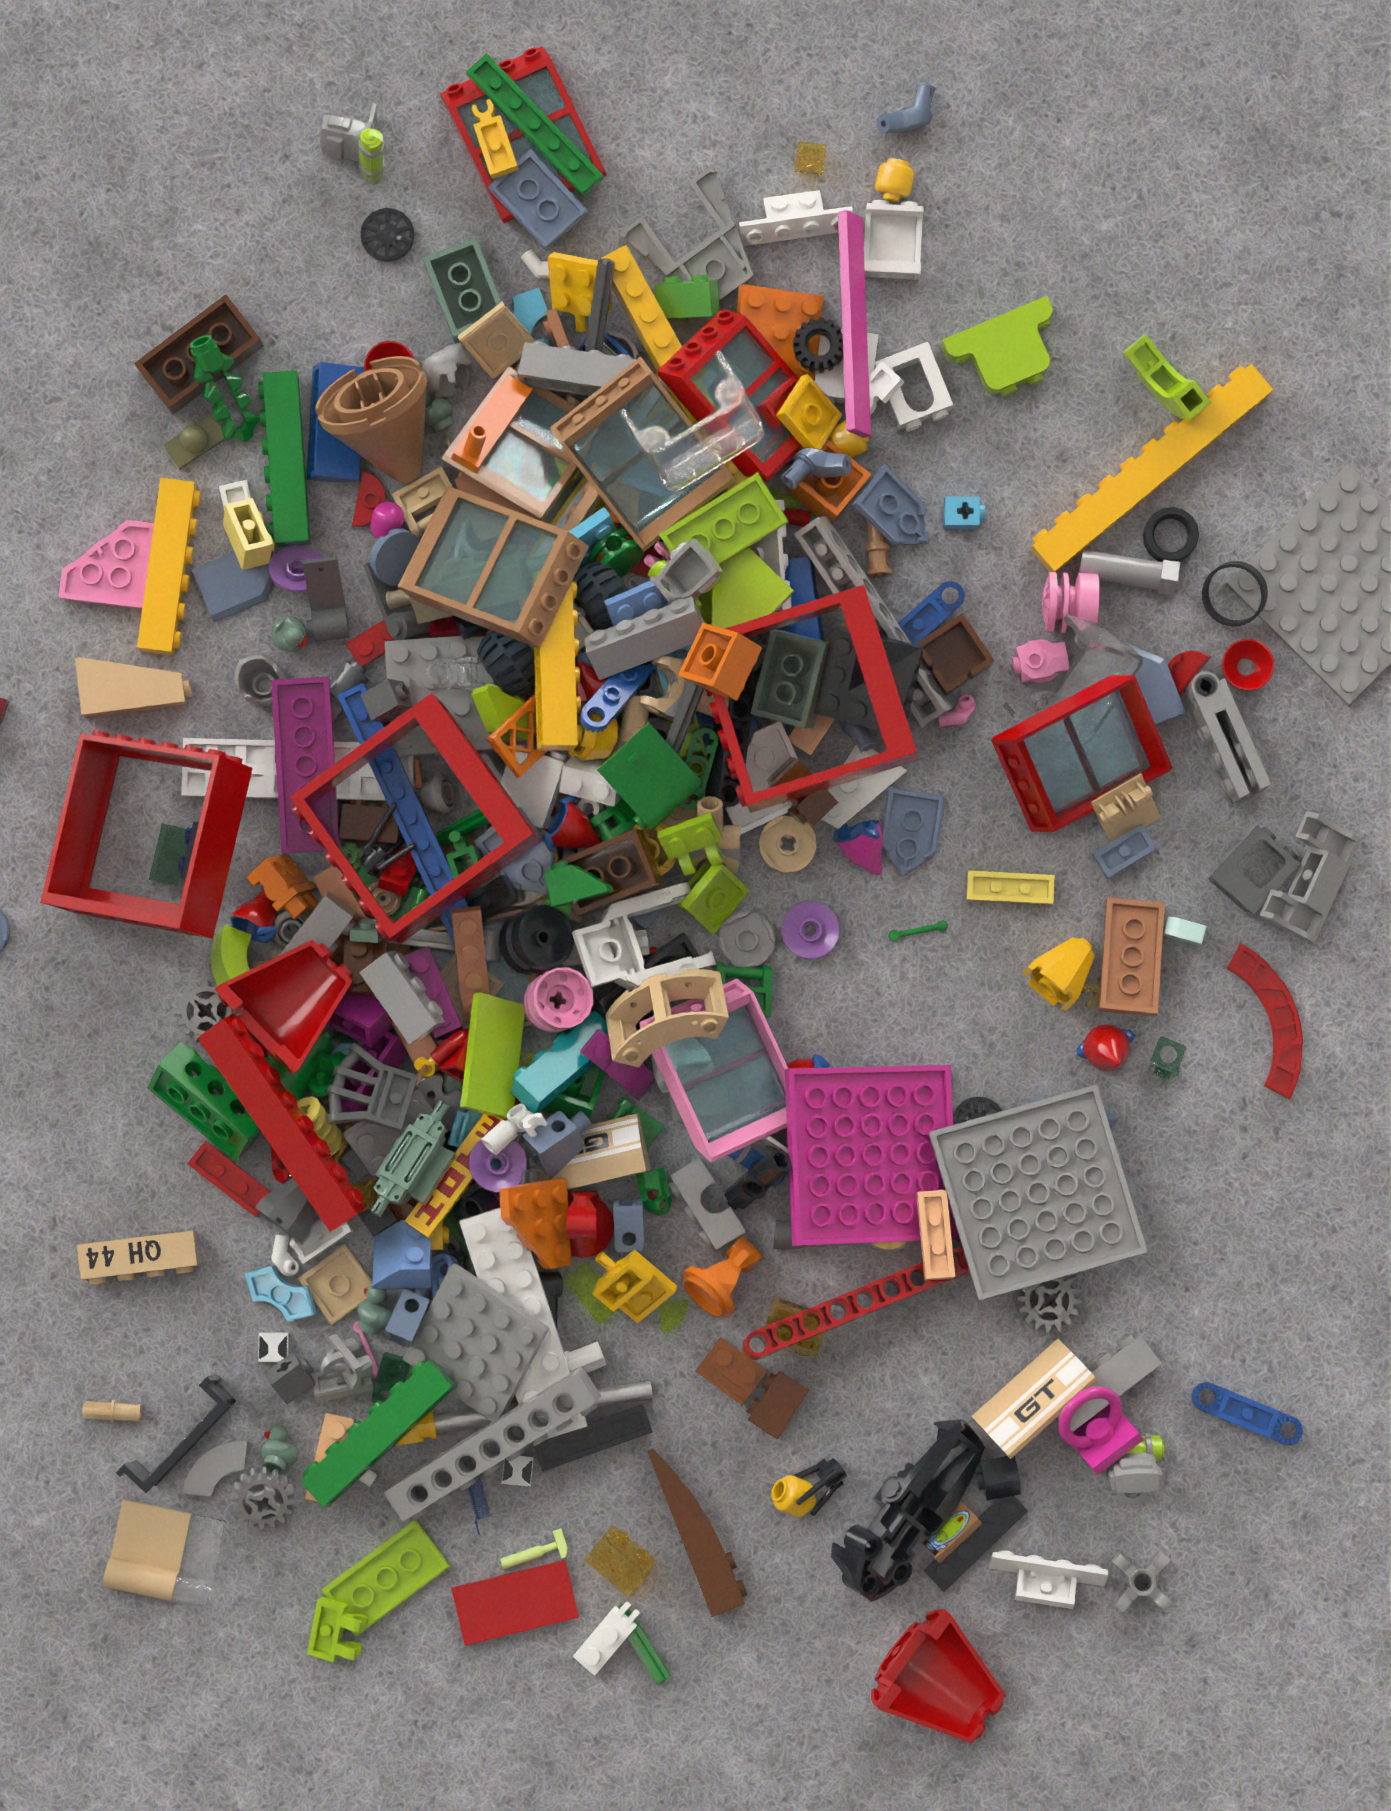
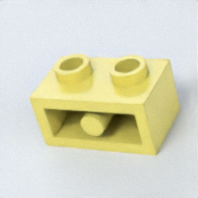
M253 498L226 504L223 526L242 570L269 564L271 551H274V543L264 526L263 516L258 511Z

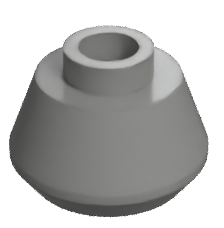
M436 775L423 784L419 792V800L427 810L447 814L455 805V790L448 778L443 775Z
M287 911L281 913L275 919L277 931L274 939L276 942L285 947L307 919V916L303 914L299 918L293 919Z

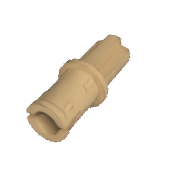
M112 1400L111 1403L86 1401L83 1404L82 1414L85 1419L110 1420V1423H114L115 1420L139 1423L141 1421L142 1404L116 1403V1400Z

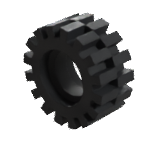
M819 317V320L811 318L808 323L803 322L801 328L796 330L795 338L793 339V350L797 362L799 361L804 369L807 367L813 373L815 370L819 371V373H824V370L828 369L830 371L833 369V366H838L843 357V334L841 333V328L838 325L835 326L830 319L825 321L823 317ZM823 335L828 338L831 346L826 354L818 356L809 351L808 342L813 336Z

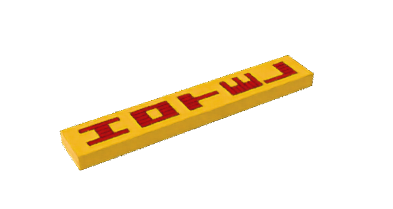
M515 1097V1105H514V1106L519 1105V1104H522V1103ZM487 1114L482 1115L454 1153L456 1155L454 1161L427 1204L423 1205L418 1202L406 1218L405 1222L426 1238H431L473 1181L469 1169V1157L472 1148L500 1121H506V1119Z

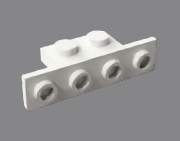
M820 190L763 198L766 219L739 222L740 237L743 245L749 246L839 233L838 212L848 210L853 213V209L850 206L824 210Z
M1010 1551L993 1552L989 1562V1569L1017 1573L1015 1600L1069 1609L1074 1607L1077 1582L1105 1586L1109 1570L1102 1569L1095 1564L1075 1565L1068 1560L1050 1561L1044 1560L1041 1556L1037 1555L1024 1557L1015 1555Z

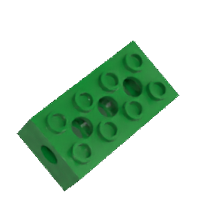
M181 1041L158 1064L147 1089L237 1162L257 1140L261 1130L220 1071L215 1066L208 1065L192 1047L185 1046ZM236 1108H239V1109L242 1111L243 1114H241L240 1112H238V1110H237Z

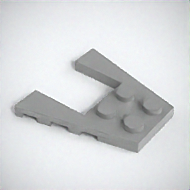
M711 165L692 179L689 184L721 228L719 231L676 262L643 216L621 231L620 235L669 277L680 276L681 281H691L692 275L708 274V280L718 279L719 302L735 292L741 284H746L754 278L755 275L715 168Z

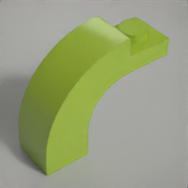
M1147 334L1142 335L1122 352L1138 373L1136 376L1166 409L1178 418L1189 421L1211 403L1195 380L1184 378L1168 363Z
M224 925L217 932L211 949V968L217 985L250 970L247 963V950L251 934L228 925Z

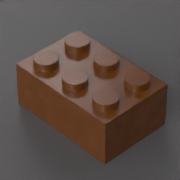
M633 829L556 862L568 861V865L579 866L613 886L614 892L572 903L576 915L581 917L588 916L609 907L613 903L629 899L664 884L644 832L640 829Z

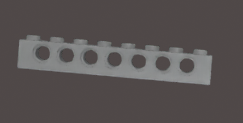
M827 515L816 518L794 534L833 594L864 585L880 636L911 643ZM921 659L910 710L921 727L952 709L953 706Z
M581 1366L505 1413L500 1418L395 1481L383 1493L402 1522L410 1517L414 1521L427 1513L426 1507L435 1502L439 1506L452 1497L450 1492L458 1487L463 1491L476 1482L474 1479L481 1473L488 1476L500 1467L498 1463L505 1458L512 1461L524 1453L523 1447L530 1443L533 1446L540 1444L549 1437L547 1435L549 1431L554 1428L558 1431L563 1430L573 1422L571 1418L581 1413L582 1416H585L597 1408L595 1403L601 1395ZM560 1397H570L573 1401V1407H564L560 1402ZM536 1411L545 1412L549 1417V1422H540L536 1418ZM511 1427H521L525 1436L521 1438L516 1437L512 1433ZM487 1442H497L500 1446V1452H492L488 1448ZM463 1456H471L476 1462V1467H468L463 1461ZM439 1471H447L451 1475L452 1481H443L439 1476ZM415 1486H423L427 1490L428 1496H419L416 1493Z

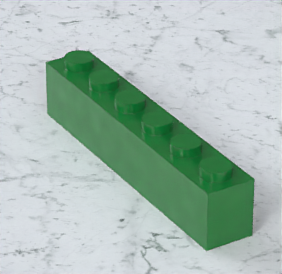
M297 370L262 373L263 381L258 382L259 399H264L265 409L260 410L261 427H266L267 438H262L263 455H268L269 466H264L265 483H270L271 494L266 495L267 512L272 511L273 523H268V534L271 535L276 547L311 545L299 375Z
M422 1360L410 1371L412 1376L405 1383L401 1380L389 1390L391 1396L382 1403L380 1400L367 1411L370 1415L362 1423L360 1421L355 1422L346 1431L348 1436L341 1443L336 1441L326 1449L325 1453L327 1456L320 1463L314 1461L304 1470L303 1473L306 1476L300 1482L322 1507H330L457 1388L435 1361L428 1360L425 1363Z

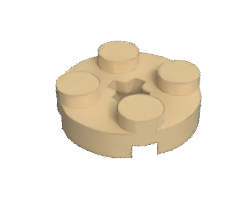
M779 816L772 819L763 828L759 839L761 857L771 869L780 873L801 871L810 864L816 851V835L814 830L808 823L802 825L792 816ZM786 837L788 840L793 838L795 840L792 852H789V850L783 851L780 848L783 844L782 838Z

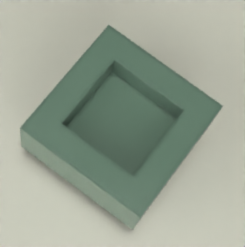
M374 919L360 920L350 929V941L379 943L383 937L374 925L377 921Z

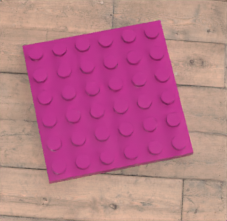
M951 1065L784 1069L788 1154L792 1165L789 1171L792 1246L921 1241L916 1194L923 1191L945 1190L929 1132L953 1125ZM948 1201L951 1239H959Z

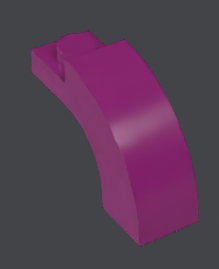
M599 1029L595 1031L579 1051L638 1101L656 1080L654 1074L643 1064L639 1068L612 1061L609 1037Z

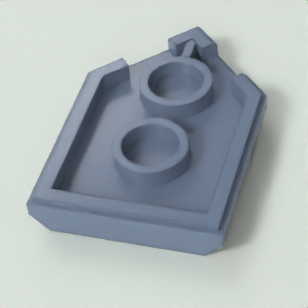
M883 464L855 497L852 505L891 544H928V532L925 531L924 516L926 515L925 504Z
M235 552L192 569L213 622L266 601L274 583L269 574V564L242 570Z
M1127 644L1114 675H1135L1155 725L1185 714V708L1166 660Z
M888 787L882 823V848L903 877L937 853L945 796Z
M519 807V810L542 841L497 874L499 876L507 875L514 889L549 894L543 872L551 870L554 852H550L541 834L523 809ZM492 827L476 839L475 843L486 856L504 843L494 827Z

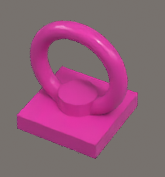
M1092 1387L1079 1392L1068 1401L1059 1418L1058 1429L1060 1436L1067 1444L1074 1447L1096 1475L1100 1474L1144 1440L1122 1414V1403L1119 1396L1113 1390L1106 1387ZM1098 1398L1109 1402V1405L1075 1431H1071V1419L1080 1406Z

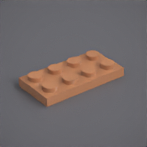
M1107 897L1098 1011L1157 1016L1165 903Z

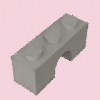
M700 1157L670 1175L672 1182L668 1184L677 1199L681 1196L684 1198L688 1205L684 1208V1211L692 1224L696 1221L699 1222L703 1229L699 1235L707 1248L713 1245L715 1250L746 1232L731 1207L720 1213H710L703 1208L701 1194L705 1188L715 1183Z

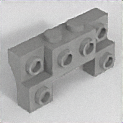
M1306 811L1295 837L1307 844L1308 849L1288 893L1285 894L1271 889L1260 916L1275 926L1288 930L1302 940L1315 943L1361 838L1318 813Z

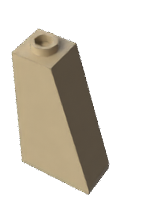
M82 657L75 658L81 715L84 718L188 705L187 697H192L190 680H185L182 673Z

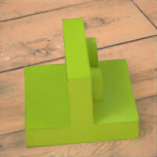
M707 859L688 882L691 889L690 893L681 903L675 905L714 935L750 890L722 863L712 866L709 859Z

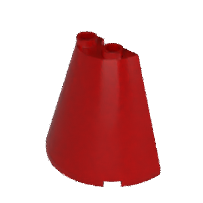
M313 939L215 988V992L226 1008L230 1006L232 1013L245 1023L249 1036L279 1066L285 1063L287 1065V1072L292 1075L301 1068L353 982L351 980L353 974L343 964L340 966L335 965L331 961L334 955L323 943L318 945Z
M944 1609L933 1610L925 1615L927 1620L922 1624L915 1621L887 1653L874 1678L878 1682L877 1690L875 1688L871 1690V1700L878 1709L973 1743L974 1740L980 1738L984 1733L986 1726L983 1723L989 1714L993 1716L999 1712L1006 1694L950 1613Z

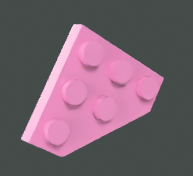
M126 520L113 533L85 551L84 555L64 567L61 574L58 598L142 609L154 523Z

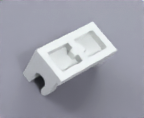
M319 1219L314 1223L311 1234L303 1245L294 1238L289 1240V1244L298 1254L302 1264H306L352 1233L353 1230L346 1221L330 1232L324 1222Z

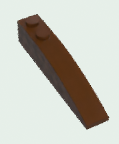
M654 1449L648 1450L649 1457L711 1616L713 1617L744 1605L743 1597L748 1594L742 1579L736 1581L732 1570L737 1568L731 1551L725 1553L706 1514L675 1471Z

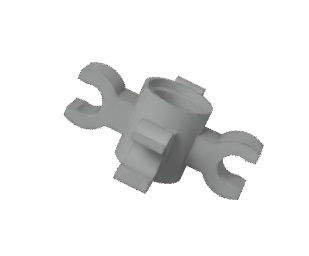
M1160 1551L1146 1568H1135L1122 1554L1118 1553L1111 1562L1128 1577V1587L1115 1599L1113 1604L1124 1612L1138 1595H1148L1165 1611L1172 1604V1601L1156 1587L1155 1577L1171 1560ZM1146 1574L1149 1578L1148 1586L1142 1590L1136 1589L1134 1585L1136 1576Z

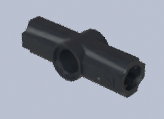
M782 1149L772 1150L761 1160L752 1162L749 1170L727 1188L724 1195L727 1198L728 1205L734 1210L745 1209L754 1200L764 1198L767 1190L790 1171L792 1165L789 1154Z

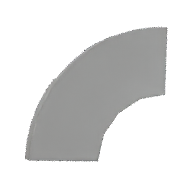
M248 1441L225 1443L206 1452L189 1471L182 1493L212 1497L215 1486L222 1477L231 1472L245 1471Z

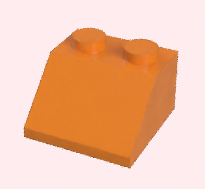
M828 439L821 448L822 451L829 453L846 454ZM850 457L851 471L849 475L824 478L807 474L795 489L787 488L786 491L818 517L827 515L833 524L872 474Z
M702 623L678 676L720 696L737 701L753 666L757 662L762 647L737 632Z

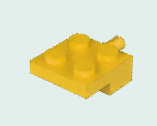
M553 252L548 256L552 309L556 308L558 311L573 314L575 316V330L577 332H585L588 330L586 316L590 317L598 260ZM610 294V301H609L608 313L613 310V308H612V295H611V294Z
M635 1249L617 1262H614L603 1251L595 1258V1261L605 1268L607 1273L597 1280L592 1294L613 1312L620 1308L637 1324L676 1292L677 1285Z

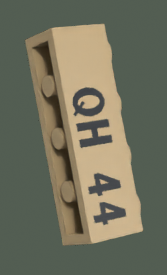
M194 1230L77 1245L80 1279H88L89 1285L107 1283L106 1277L117 1276L118 1281L134 1280L135 1273L143 1272L147 1273V1278L165 1276L164 1270L175 1269L176 1274L193 1272V1266H200L197 1235Z

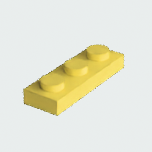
M968 870L966 900L1053 905L1055 875Z

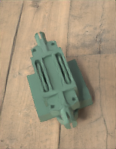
M438 1101L431 1115L420 1113L413 1125L409 1124L408 1127H404L375 1173L379 1180L374 1186V1190L379 1195V1198L370 1210L372 1213L381 1217L389 1202L404 1205L410 1198L423 1205L427 1204L456 1157L452 1151L443 1147L445 1143L444 1134L447 1130L440 1121L450 1108L448 1105Z

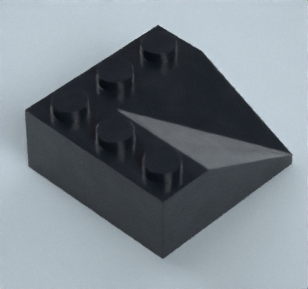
M845 626L834 628L829 643L815 714L880 731L849 629ZM880 636L908 722L924 647Z

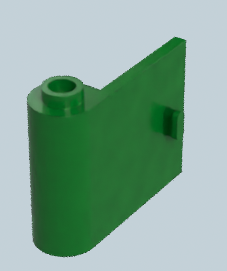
M649 722L596 769L634 810L636 814L632 818L643 830L649 827L653 831L704 784Z

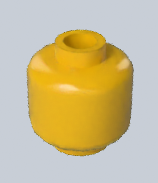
M889 158L887 162L879 166L875 189L883 195V200L899 203L900 198L910 196L915 172L909 167V162Z
M846 420L836 425L828 437L834 445L851 458L867 450V442L870 441L869 436L862 438L846 430Z
M792 1475L779 1479L774 1484L771 1492L775 1508L796 1518L805 1516L815 1506V1494L801 1505H797L796 1501L813 1485Z

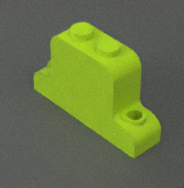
M1044 296L942 339L941 347L946 358L957 364L972 360L984 389L992 395L1001 393L1002 397H1006L1017 392V386L1027 383L1028 386H1032L1043 381V375L1050 364V357L1038 331L1051 325L1050 317L1053 308L1048 296Z

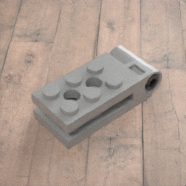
M1211 672L1197 674L1188 684L1185 697L1187 702L1195 708L1192 714L1199 727L1196 735L1201 746H1207L1211 756L1207 758L1213 773H1219L1223 782L1219 784L1221 793L1225 800L1230 798L1231 803L1234 804L1248 796L1250 789L1252 794L1255 795L1264 791L1271 783L1225 678L1219 680ZM1218 716H1219L1220 721H1221V723H1222V725H1223V727H1224V730H1225V732H1226V734H1227V737H1228V739H1229V741H1230V743H1231V746H1232L1231 748L1229 747V744H1228V742H1227V740H1226V738H1225V735H1224V733H1223V731H1222V729H1221V726H1220V724H1219V722H1218V719H1217ZM1238 763L1240 764L1244 774H1241L1239 767L1237 765Z

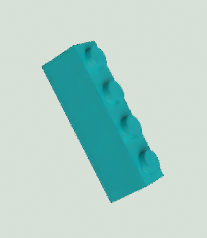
M594 1011L582 1023L573 1026V1030L568 1034L565 1032L560 1034L553 1042V1047L548 1051L545 1049L541 1050L534 1057L533 1063L528 1068L523 1066L513 1075L512 1079L514 1082L510 1092L534 1114L540 1112L595 1065L579 1051L597 1029L608 1036L606 1020L598 1012Z

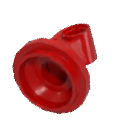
M568 1191L566 1222L571 1256L579 1258L596 1256L606 1249L613 1238L614 1220L612 1212L601 1201L597 1191Z

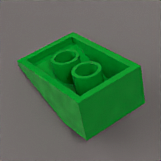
M573 1027L566 1029L562 1032H558L556 1038L563 1032L568 1034L570 1031L573 1030ZM597 1065L592 1066L545 1106L542 1111L551 1114L561 1111L568 1119L582 1111L590 1120L605 1072Z

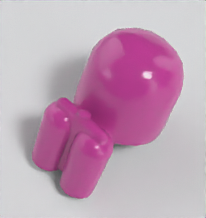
M383 502L376 506L370 523L372 534L379 539L381 536L385 537L390 532L388 531L403 529L405 516L402 508L393 502Z

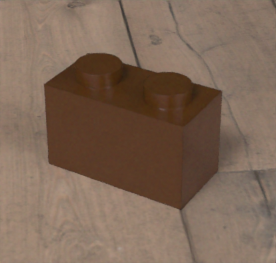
M352 799L349 804H342L339 839L341 841L367 843L389 809L388 803L379 802L378 807L367 806V801ZM393 814L374 844L393 845L398 843L400 829Z
M778 1371L776 1375L772 1372L762 1386L766 1392L760 1400L755 1397L746 1411L750 1414L748 1421L776 1439L780 1437L809 1389L781 1371Z

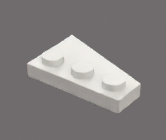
M855 745L844 764L879 753L873 749L861 753L858 746ZM898 766L829 788L828 791L839 803L821 820L836 829L841 828L908 770Z

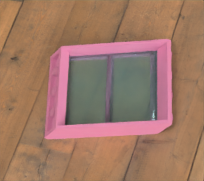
M738 979L723 985L729 1018L717 1039L707 1037L679 1039L663 1045L652 1053L695 1148L710 1162L721 1159L787 1128L784 1069H788L754 992ZM690 999L670 1008L671 1015L687 1012H706L703 999ZM655 1016L639 1022L640 1028L654 1022Z

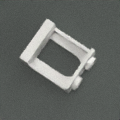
M928 342L875 362L874 369L882 361L893 372L920 362L932 390L933 404L928 410L923 412H917L909 408L901 388L889 399V403L897 420L898 430L905 428L907 432L920 428L924 420L932 418L935 422L949 416L948 411L952 410L953 403Z

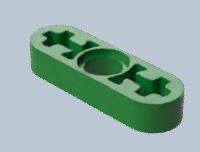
M708 726L696 728L689 742L684 762L689 766L692 761L701 760L705 763V770L701 775H698V778L704 784L694 792L697 798L691 799L689 803L685 801L680 805L685 809L697 808V802L703 798L718 745L717 734ZM704 732H707L709 738L712 739L711 743H706L703 751L705 754L709 753L708 758L701 754H692L694 749L698 752L700 751L701 743L697 740V737H702Z

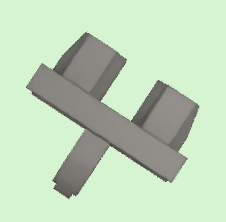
M337 1334L328 1336L331 1347L327 1356L322 1361L320 1371L327 1379L341 1376L352 1390L360 1388L361 1378L372 1374L373 1361L368 1355L355 1358L359 1356V1346L353 1337L341 1341Z

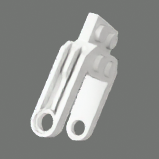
M688 882L613 903L604 910L598 924L572 932L591 988L614 981L627 990L633 991L642 985L643 980L654 975L666 972V976L683 973V969L707 970L716 966L713 953L710 951L696 958L689 956L644 969V960L632 924L627 919L681 903L691 891Z

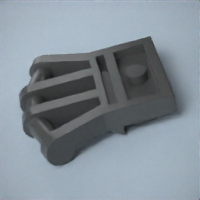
M353 1043L348 1049L349 1053L338 1066L334 1067L332 1073L334 1080L332 1085L328 1086L326 1092L329 1095L330 1114L327 1115L328 1123L340 1124L344 1122L365 1121L369 1124L401 1132L418 1075L384 1065L359 1045ZM358 1060H362L378 1073V1077H372L350 1069ZM346 1079L374 1087L372 1096L369 1097L344 1089ZM341 1099L368 1106L367 1111L342 1113Z

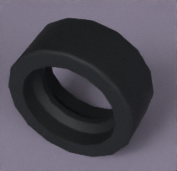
M1176 507L1162 508L1155 512L1146 523L1143 532L1146 550L1149 555L1159 562H1163V559L1181 562L1188 558L1197 546L1199 539L1198 525L1193 516L1184 509ZM1163 520H1178L1185 526L1188 538L1182 549L1176 552H1167L1156 544L1154 539L1155 528Z

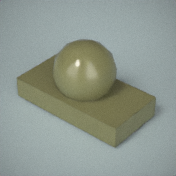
M210 413L194 425L187 426L182 433L163 445L178 468L182 469L225 439L221 427Z

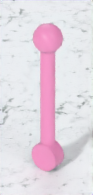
M359 1321L354 1323L353 1329L359 1334L366 1355L373 1361L372 1378L379 1379L382 1377V1370L377 1367L365 1333L359 1328Z

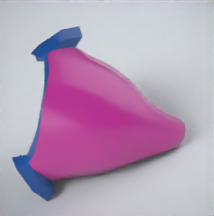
M878 820L864 821L849 828L847 824H844L840 829L834 831L833 838L852 863L864 868L871 874L880 875L882 873L883 833Z

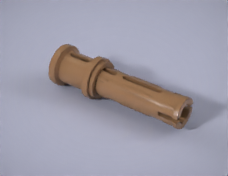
M867 520L868 544L865 547V553L868 554L869 559L867 577L883 578L891 576L893 573L892 569L889 568L888 552L891 550L890 545L886 542V538Z

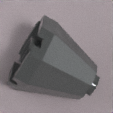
M293 1178L263 1197L255 1207L302 1245L310 1236L318 1215Z

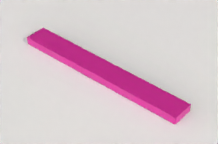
M848 210L838 212L846 430L864 438L871 436L863 218Z

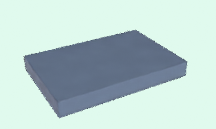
M529 149L516 161L519 170L498 177L488 186V190L541 247L547 251L588 214V210L534 152Z

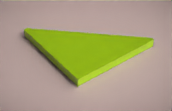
M747 548L720 565L723 572L719 576L720 580L712 587V625L725 629L775 613L794 594V590L750 548Z

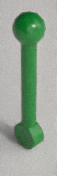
M941 920L935 925L899 932L891 930L888 937L891 941H897L899 937L934 930L944 932L947 930L948 924L946 921Z

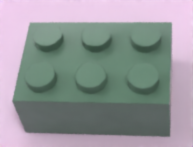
M477 238L423 257L426 271L455 344L460 342L457 337L501 303Z
M772 630L750 714L801 728L814 729L817 717L815 708L829 643L783 630Z

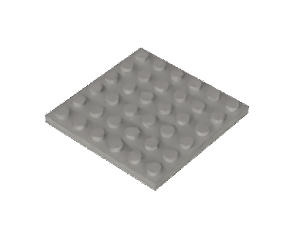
M1347 464L1247 563L1255 567L1262 574L1267 584V602L1258 617L1348 706L1391 664V506ZM1240 569L1226 585L1256 613L1261 602L1260 586L1249 572Z
M1097 1084L929 1132L978 1301L1148 1253Z

